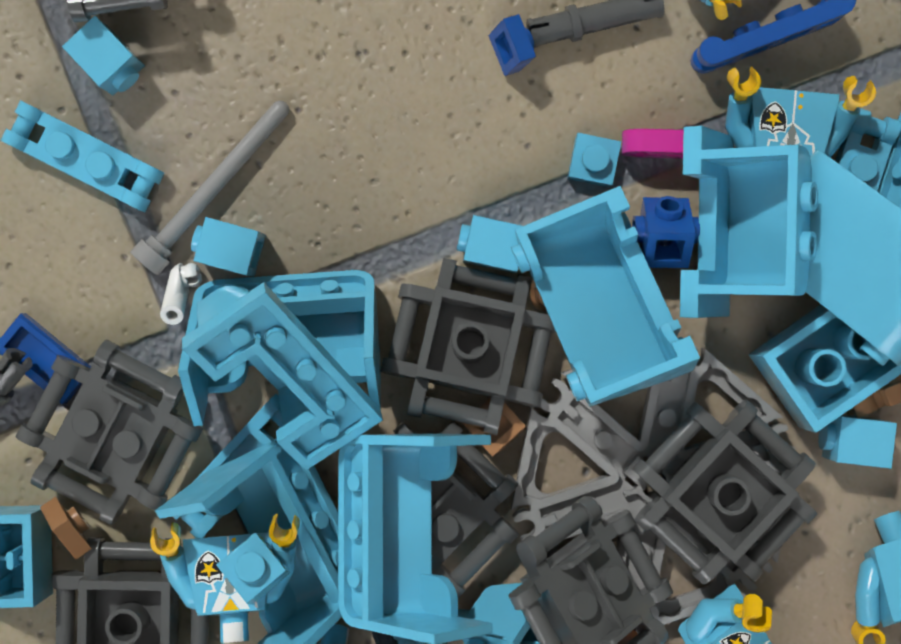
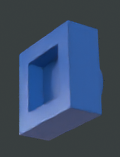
M519 14L504 18L488 35L504 76L520 72L536 57L532 34L524 27Z

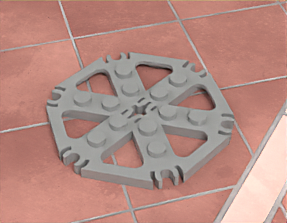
M701 348L700 359L693 371L648 387L638 439L600 406L594 405L589 407L585 399L577 402L571 388L568 389L564 382L553 378L551 383L559 389L560 397L554 403H548L542 398L541 408L544 411H548L547 417L540 415L533 407H530L516 481L519 484L513 492L511 510L518 506L530 505L529 509L522 508L517 510L512 516L515 523L526 519L531 520L534 523V528L530 533L521 535L520 539L522 541L529 535L535 537L572 511V504L583 496H589L597 502L601 509L602 516L600 519L602 523L625 510H629L635 519L639 511L651 502L658 493L651 490L648 494H645L643 491L647 486L646 483L632 469L644 456L649 458L688 416L685 412L694 403L697 386L702 381L713 382L737 404L747 399L758 409L756 414L766 424L774 419L784 417L705 348ZM569 369L560 373L566 376L572 373L573 370ZM783 423L769 425L777 434L789 430L788 426ZM744 428L737 437L777 474L782 476L786 466L779 462L770 451ZM552 432L563 434L607 474L552 493L541 492L535 485V476L544 437ZM708 440L684 447L661 472L662 478L669 483L673 479L675 471L699 445L705 444ZM626 476H628L636 484L634 486L630 485L625 480ZM671 507L664 514L663 517L705 556L710 554L716 547L674 507ZM788 507L761 535V537L749 548V550L745 553L746 555L750 553V551L762 540V538L773 528V526L785 515V513L788 511ZM636 523L633 527L660 575L666 544L650 529L644 531ZM579 528L567 538L581 534L582 530ZM618 538L616 549L636 586L641 591L645 585ZM558 545L547 552L546 559L558 551ZM780 549L771 557L777 563ZM730 560L709 585L667 598L651 607L650 611L655 619L665 625L691 616L702 599H714L737 580L749 590L755 591L757 586ZM769 562L762 567L768 573L773 570ZM739 590L743 597H745L746 594L743 591Z

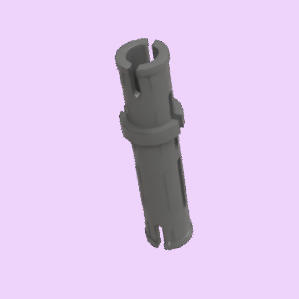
M609 0L579 8L572 4L565 6L563 12L534 19L529 18L526 20V26L532 34L534 48L569 38L572 42L582 40L585 34L656 17L661 18L665 12L664 0Z

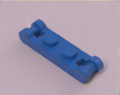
M821 0L816 6L803 10L801 4L777 13L775 15L776 21L761 27L759 21H753L733 31L734 37L726 41L715 36L708 37L691 55V66L698 73H709L829 27L852 11L856 0Z

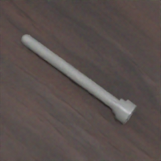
M276 101L156 237L151 235L147 240L142 238L130 253L140 263L156 275H159L170 263L168 257L173 253L170 248L289 114L288 104L284 101Z

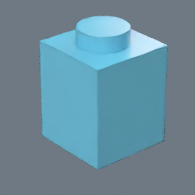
M97 16L90 19L62 46L100 88L113 96L118 91L124 92L133 86L139 78L138 72L145 66L110 27Z
M473 215L471 226L465 224L461 226L456 250L465 252L464 263L516 273L518 265L511 247L518 245L515 229L522 226Z
M205 217L203 226L198 225L192 237L191 251L196 252L193 261L255 277L266 235L259 231Z
M841 415L819 431L818 443L820 449L823 450L822 457L838 463L892 469L897 423L881 419Z
M256 532L216 564L247 604L257 602L290 574L263 538Z

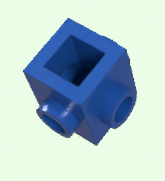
M671 196L661 198L643 197L640 216H633L632 227L635 226L638 232L637 242L649 268H689L693 246L698 243V236L700 235L699 217L692 216L689 198H675Z

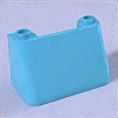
M816 150L810 157L811 182H816L818 204L815 211H810V231H814L816 234L817 252L814 261H809V279L806 293L864 338L866 341L860 348L878 363L884 366L890 359L900 367L901 208L836 161Z
M621 186L515 229L518 245L511 247L520 272L530 271L573 370L572 373L566 375L571 391L577 402L585 399L589 407L689 373L694 370L700 359L690 336L677 338L682 327L678 319L673 320L637 242L638 232L635 226L631 227L625 211L630 209V205Z

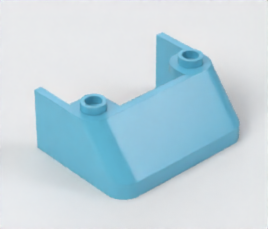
M361 270L219 279L209 281L195 291L186 335L198 327L197 303L206 296L224 286H238L250 292L265 282L356 383L367 382L369 397L381 410V358L374 278L369 273ZM182 350L178 373L193 426H203L209 393L231 392L245 382L248 366H253L249 360L215 382Z
M361 434L339 449L338 605L342 618L349 626L428 644H442L492 633V623L458 617V595L453 583L445 576L432 574L431 481H443L451 477L457 464V446L491 445V435Z
M277 440L204 473L155 510L159 519L203 511L210 516H222L229 514L236 508L249 534L269 532L275 514H278L277 524L285 530L292 528L294 515L300 518V526L295 539V571L280 599L270 603L267 611H259L261 622L268 634L257 644H316L342 617L338 605V511L315 466L305 470L277 443Z

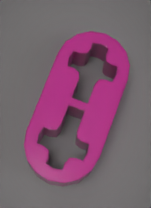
M684 130L622 131V155L642 158L683 159Z

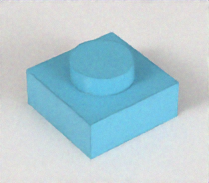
M577 133L567 179L605 187L613 186L622 141Z

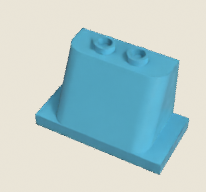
M704 126L684 127L683 175L699 179L700 235L698 236V270H681L680 317L730 316V294L804 295L809 279V261H814L817 252L816 234L814 231H810V211H815L818 204V189L816 182H811V160L807 148L799 144L733 148L732 138L727 134Z
M265 282L250 292L238 286H224L218 288L197 303L198 327L182 338V350L215 382L249 360L278 390L283 426L276 430L277 443L305 470H308L383 421L380 408Z

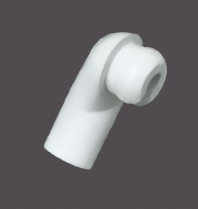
M179 263L171 269L160 311V317L165 323L176 325L183 320L189 287H198L202 282L201 271L197 264L188 263L183 265Z

